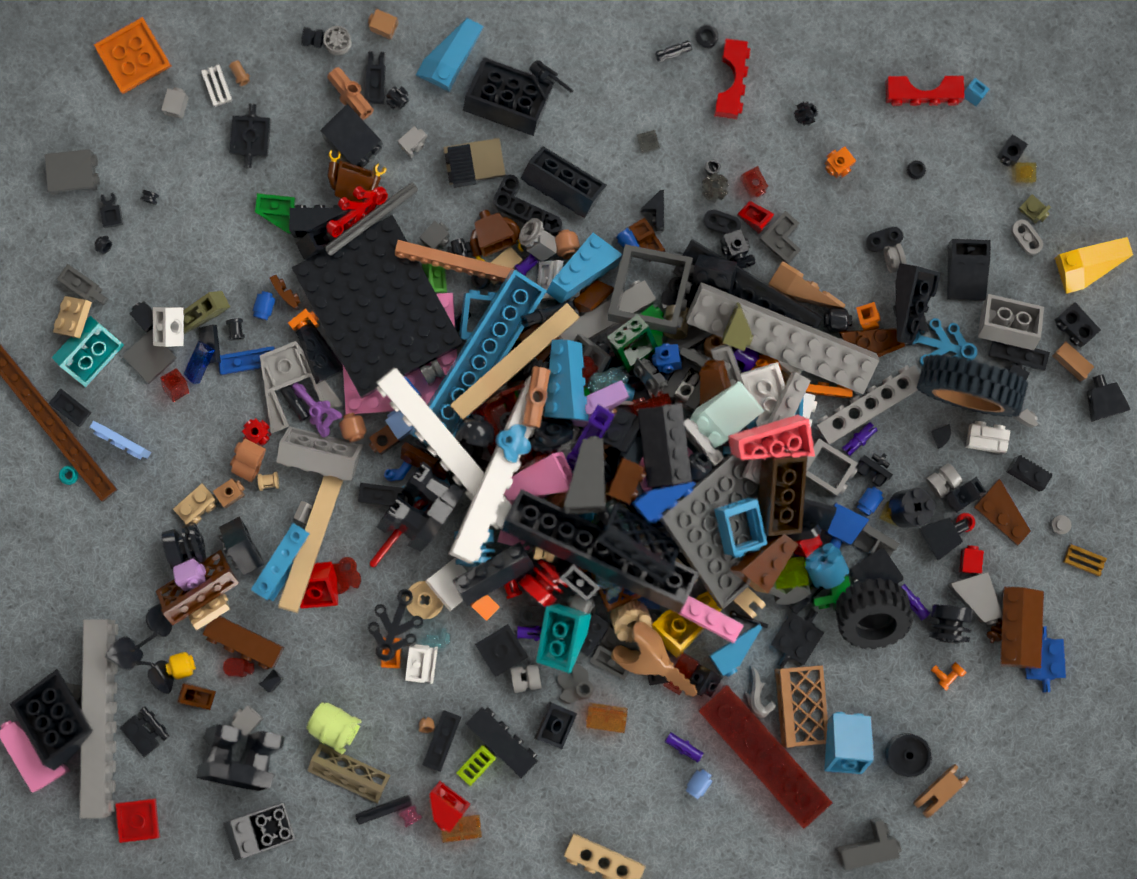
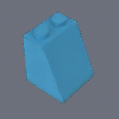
M844 712L833 713L827 722L824 771L863 774L874 761L871 716H864L861 713L853 715L845 714Z

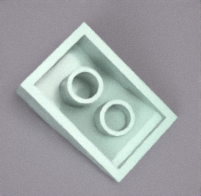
M738 381L696 408L690 420L697 424L698 430L710 440L711 446L715 449L729 440V435L738 433L764 410L742 383Z

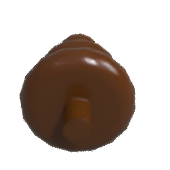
M998 619L996 626H992L991 631L986 633V636L991 639L990 643L992 644L994 641L999 642L1002 640L1000 635L1002 634V629L1000 628L1002 620Z

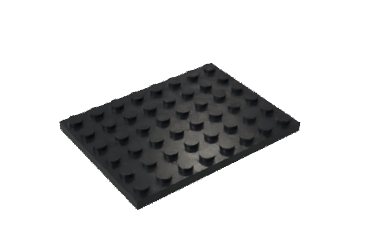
M393 215L370 226L333 255H329L324 250L291 267L361 399L377 391L376 388L379 385L376 382L394 367L404 377L464 345L420 263L416 260L411 261L408 258H399L395 255L397 241L407 242Z

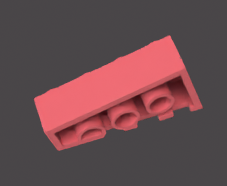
M800 415L728 436L731 454L740 459L815 456L809 419Z

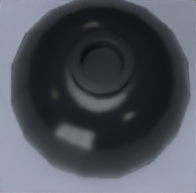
M473 414V417L465 418L460 422L455 439L461 441L464 438L468 444L488 446V444L493 446L494 428L490 422L484 420L485 416Z

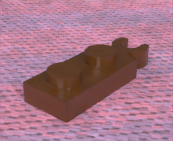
M407 442L401 447L400 458L404 462L412 464L417 468L424 462L431 467L433 475L436 474L441 480L447 478L448 473L438 463V459Z

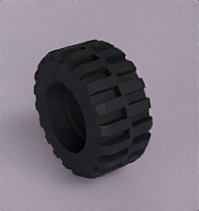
M876 578V580L865 579L866 581L856 582L854 586L850 585L846 588L845 592L843 591L835 604L838 629L843 639L848 643L850 642L851 645L859 646L862 649L885 648L889 644L897 643L899 639L902 640L906 633L908 634L913 624L910 601L905 589L897 583L894 584L891 580L883 581L881 578Z

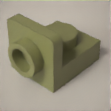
M1031 194L1019 207V210L1036 224L1039 220L1043 222L1050 215L1048 210L1051 206L1049 204L1045 206Z

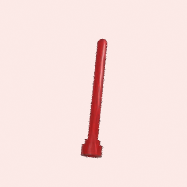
M420 499L413 507L421 510L427 503ZM399 529L394 530L370 561L371 567L374 568L378 565L402 534Z

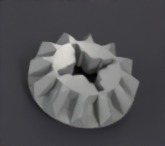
M533 218L525 223L519 235L520 244L528 247L533 246L534 242H538V238L542 236L541 232L544 230L543 222L538 218Z

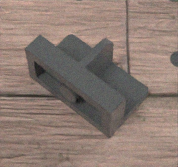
M868 524L864 526L853 542L854 546L869 555H872L880 548H884L889 556L892 555L893 551L900 544Z

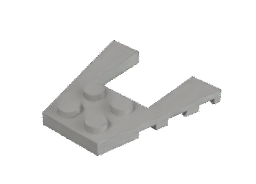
M296 341L260 355L271 434L289 427L275 392L278 389L310 377L320 401L328 400L331 404L330 408L343 405L326 381L318 384L315 383L305 354Z

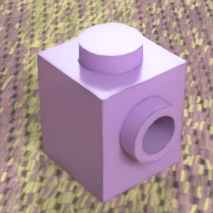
M194 558L173 567L175 582L184 591L194 589L205 582V567Z

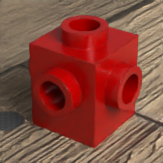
M256 418L254 420L250 419L243 426L245 428L242 431L245 435L243 439H247L259 446H264L270 440L269 437L272 435L268 431L270 426L263 419L261 421ZM257 428L258 434L253 435L252 432Z

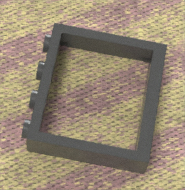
M625 244L608 311V321L625 324L637 315L619 310L632 257L684 267V272L672 321L638 315L647 323L650 330L676 335L677 328H681L683 317H680L681 312L685 311L687 306L685 295L686 293L689 294L691 289L689 278L690 276L693 277V258Z

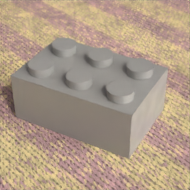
M988 294L981 309L978 337L1035 350L1041 339L1044 307Z

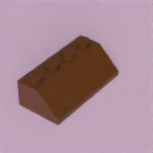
M1004 586L1001 667L1041 669L1044 591Z

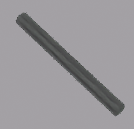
M413 182L409 183L344 231L340 236L325 245V251L329 255H333L418 191L417 186Z

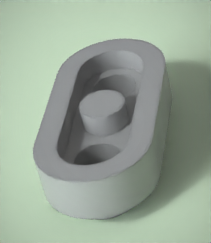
M1019 220L1013 224L1011 233L1025 253L1029 255L1038 254L1043 248V241L1031 224L1026 220ZM1018 228H1023L1024 233H1019ZM1029 243H1034L1035 249H1031Z

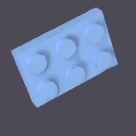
M92 422L90 428L95 430L93 434L106 441L110 438L112 445L122 450L127 448V453L140 460L142 457L148 459L151 452L98 422Z

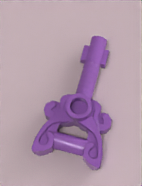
M294 383L292 388L295 390L297 397L302 398L310 406L309 413L312 416L310 423L316 425L318 432L323 438L327 437L330 433L329 426L334 420L342 418V414L336 409L330 408L331 404L328 400L315 402L306 392L307 389L303 384ZM326 413L328 416L324 421H322L323 416Z

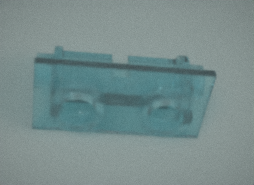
M612 367L606 372L593 374L586 387H591V391L594 393L609 386L608 383L612 385L621 380L625 385L628 382V377L622 374L625 367Z

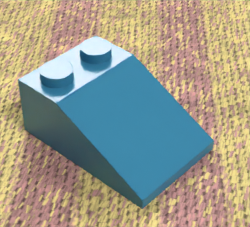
M760 624L755 625L738 636L734 644L729 642L708 656L720 676L726 675V677H729L738 671L736 668L742 663L762 628Z

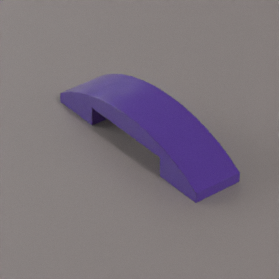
M597 404L584 431L566 458L572 473L575 470L583 439L591 436L599 437V439L603 438L615 414L600 404Z

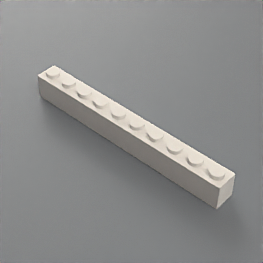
M394 367L376 382L379 385L376 389L383 397L387 395L391 399L389 404L396 412L399 410L404 415L403 421L409 427L413 425L417 430L415 435L421 442L425 440L430 445L427 449L434 457L438 455L441 458L440 464L446 471H452L454 474L453 480L459 486L463 484L467 489L465 494L472 501L484 472ZM506 498L501 508L498 507L495 513L498 516L492 526L496 530L499 528L502 530L505 518L512 507Z
M531 376L526 379L504 430H509L512 425H522L526 406L525 396L529 390ZM534 392L532 395L533 400L539 402L540 396ZM525 426L527 430L524 437L527 439L532 437L535 427ZM498 445L449 552L450 555L469 564L473 563L474 560L478 561L482 552L480 550L481 544L487 541L490 534L487 532L489 526L493 525L497 519L496 510L498 507L501 508L504 503V492L506 489L509 490L512 485L513 479H511L513 472H517L521 464L518 460L516 463L508 461L504 457L503 449Z

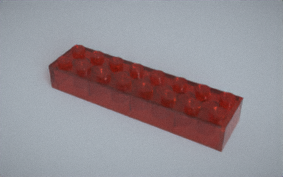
M725 684L697 710L803 829L810 825L833 803L728 685Z

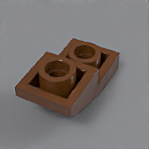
M277 275L269 277L282 299L296 311L300 310L298 304L301 301L298 294H293L291 289L284 291L287 287L283 278L279 279Z

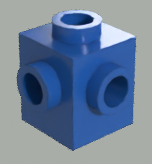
M662 344L660 347H655V354L652 355L653 364L658 367L659 372L671 373L674 370L682 369L678 344Z

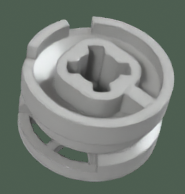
M330 27L324 34L325 46L331 54L340 56L350 50L351 38L349 32L344 27Z
M900 243L896 244L895 247H884V257L890 273L896 272L899 263L906 264L904 250Z

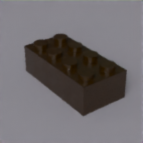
M788 456L782 458L765 457L761 459L758 505L766 535L802 533L808 457Z

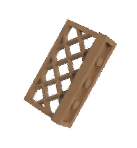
M823 665L775 669L781 746L794 747L826 744L828 716ZM811 670H818L819 678L815 683L807 677ZM790 672H797L802 676L796 685L790 680ZM804 679L812 685L806 694L799 688ZM814 688L820 692V698L817 702L809 697ZM795 690L804 696L798 704L792 700V694ZM806 699L814 705L808 713L800 707ZM816 708L822 712V718L818 722L810 716ZM798 709L805 715L800 723L794 720V713ZM808 718L816 724L810 732L802 727ZM818 727L824 731V740H817L812 736ZM799 729L807 734L802 742H796L795 734Z

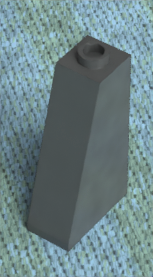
M591 436L582 441L565 501L566 514L606 512L603 438L599 439V437Z

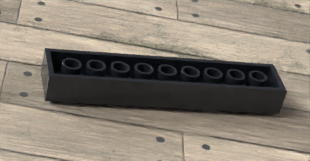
M520 490L505 518L502 531L678 614L681 613L699 572L675 561L673 574L662 583L599 542L598 537L603 532V527L574 513L566 514L565 509L527 491Z

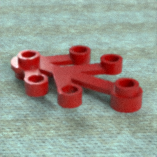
M361 186L356 187L353 195L359 200L362 198L368 199L364 202L350 201L346 197L341 198L338 206L342 210H353L338 221H329L326 226L327 232L333 237L340 236L343 230L346 231L373 211L377 205H381L387 200L388 193L386 189L380 186L369 191L364 190Z

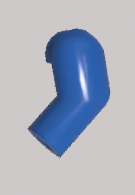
M403 462L399 469H387L384 472V477L391 482L401 481L412 465Z

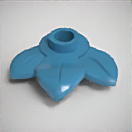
M512 425L509 430L501 431L496 438L497 445L503 449L504 457L512 463L517 462L518 454H527L531 451V444L524 437L527 430L524 425Z

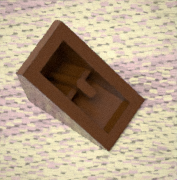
M183 683L177 702L210 710L216 691L191 683Z

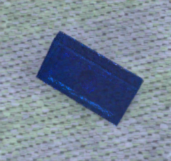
M198 341L184 372L186 378L193 384L201 382L215 351L201 341Z

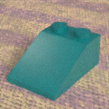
M560 604L546 606L536 663L571 673L588 633L591 614Z

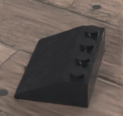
M484 57L465 96L463 111L534 136L548 100L544 101L534 81L530 78L531 74ZM538 79L547 99H549L554 82Z
M58 669L10 703L43 766L54 771L70 760L93 732Z

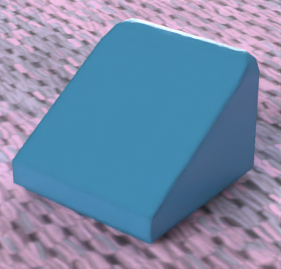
M974 78L964 91V98L976 107L990 89Z

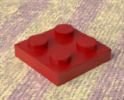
M156 798L116 803L119 843L160 838Z

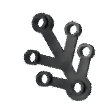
M402 589L397 594L399 605L392 623L383 604H378L375 607V614L380 617L388 633L386 640L382 637L380 626L377 622H371L368 625L369 633L374 636L378 644L376 655L382 661L391 660L397 650L405 646L412 647L417 643V638L412 633L407 634L404 639L393 643L396 636L412 628L419 629L423 626V619L420 616H414L412 620L400 625L406 607L413 602V594L408 589ZM404 596L409 597V600L403 601L402 598ZM383 608L384 612L378 613L377 610ZM420 620L421 623L419 625H415L414 621ZM372 626L378 627L376 631H372L370 628ZM410 637L414 638V641L411 643L407 641ZM388 649L389 653L384 655L382 651Z

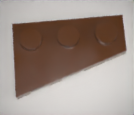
M897 328L839 332L842 340L877 353L878 357L905 347V343L897 341Z

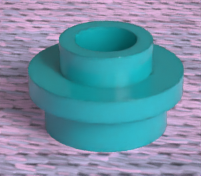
M65 466L59 472L60 481L66 485H72L78 480L79 473L73 466ZM68 472L72 473V477L70 479L66 478V474Z

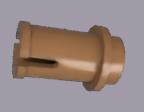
M239 60L229 65V68L236 77L237 84L244 86L250 82V76L244 71Z

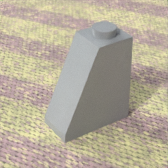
M989 572L948 584L949 588L967 608L974 610L973 615L980 623L994 624L998 622L997 618L1003 617Z

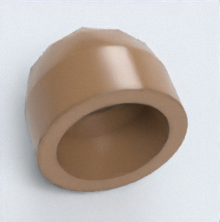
M427 717V719L422 718L419 722V731L422 733L433 732V719Z

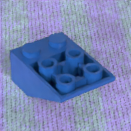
M687 482L645 491L630 504L644 521L655 523L663 516L662 512L665 509L671 510L679 503L677 499L682 495L686 497L693 492L692 487L695 483Z

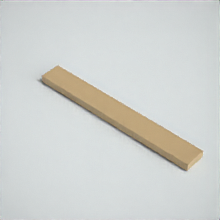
M566 303L450 406L464 420L552 343V339H557L580 317Z
M330 475L323 477L305 531L310 533L295 557L278 605L279 608L298 613L343 480H340L338 477Z

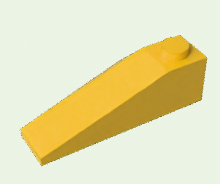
M1128 237L1059 254L1055 257V261L1065 293L1068 294L1086 288L1127 260L1133 253Z
M708 591L694 598L718 612L723 610L718 607ZM670 609L665 611L652 624V628L662 638L665 648L676 658L705 629Z

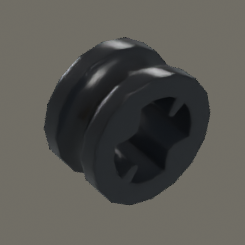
M147 190L142 191L144 195L140 197V200L154 205L157 204L156 198H159L158 194Z

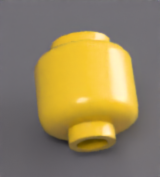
M187 652L170 656L169 663L166 664L168 675H173L176 680L191 676L193 670L196 669L192 655H189Z

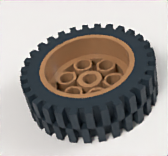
M935 354L925 357L917 389L922 394H926V396L932 397L937 401H942V403L951 404V406L955 407L958 406L965 410L969 409L973 412H981L982 414H991L993 416L1017 417L1021 414L1029 383L1015 373H1009L1008 370L999 369L1000 367L990 366L988 363H980L976 360L971 361L963 357L961 359L957 356L950 357L948 355L941 356Z

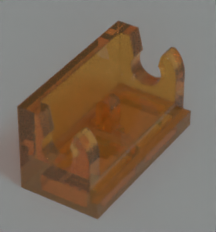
M589 702L586 728L625 733L628 708Z
M480 814L461 817L450 833L441 830L442 842L482 838Z

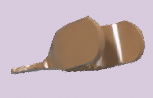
M637 622L631 630L634 640L640 647V651L630 650L620 645L616 646L611 652L612 660L624 669L634 674L665 676L667 681H672L674 686H679L680 691H685L686 695L696 696L697 690L695 685L690 684V680L685 679L684 674L679 673V669L674 667V663L670 661L662 638L646 623Z

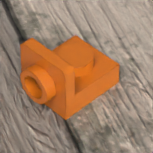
M304 309L289 321L288 324L296 331L308 325L307 321L310 320L318 328L319 324L317 321L319 318L313 311L309 313L307 309Z

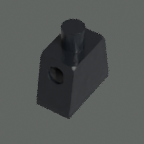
M1104 374L1093 377L1096 388L1087 391L1091 422L1131 410L1117 382L1107 385Z
M949 517L922 526L920 530L937 560H940L963 542L960 534L969 530V527L964 519L953 524Z

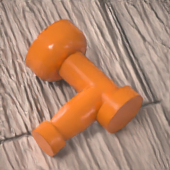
M956 662L952 665V671L948 676L938 669L936 665L931 669V672L935 673L940 679L938 684L946 691L949 689L948 686L958 676L963 677L967 673Z

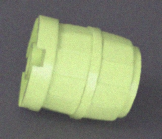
M322 702L311 716L307 730L320 742L335 748V751L343 754L346 751L344 746L352 743L360 728L357 724L362 723V721L350 716L341 708Z

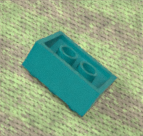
M90 315L86 319L81 338L70 337L53 355L52 359L68 374L87 387L124 344Z

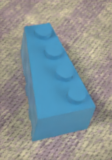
M592 233L554 277L546 293L562 304L577 294L582 288L589 286L594 280L599 277L601 278L609 270L616 268L623 254L595 233Z

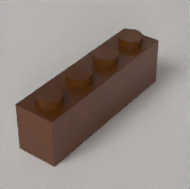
M218 616L209 622L202 634L207 636V641L215 645L217 642L223 644V649L234 653V651L241 653L240 657L251 662L254 659L258 661V666L266 670L269 667L275 668L285 648L222 616Z

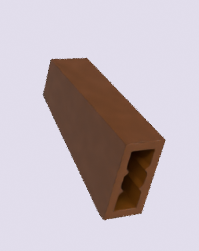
M708 360L700 370V406L731 386L724 360Z

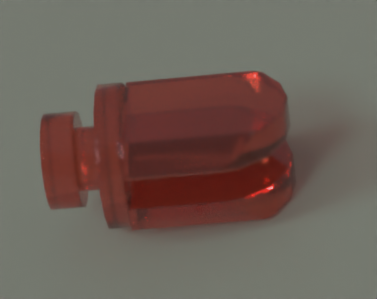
M228 658L223 664V670L228 676L243 678L247 674L253 675L254 663H249L248 660L241 658Z

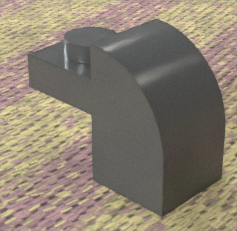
M795 571L785 579L778 577L769 591L770 594L774 595L775 602L783 605L797 603L811 594L808 578Z

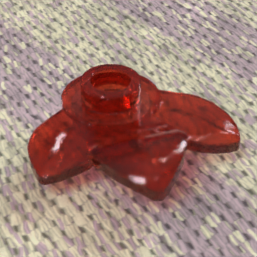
M344 557L339 563L333 564L337 575L339 595L345 593L350 586L356 589L359 588L361 575L357 571V563L353 558ZM349 563L351 568L346 570L345 565Z

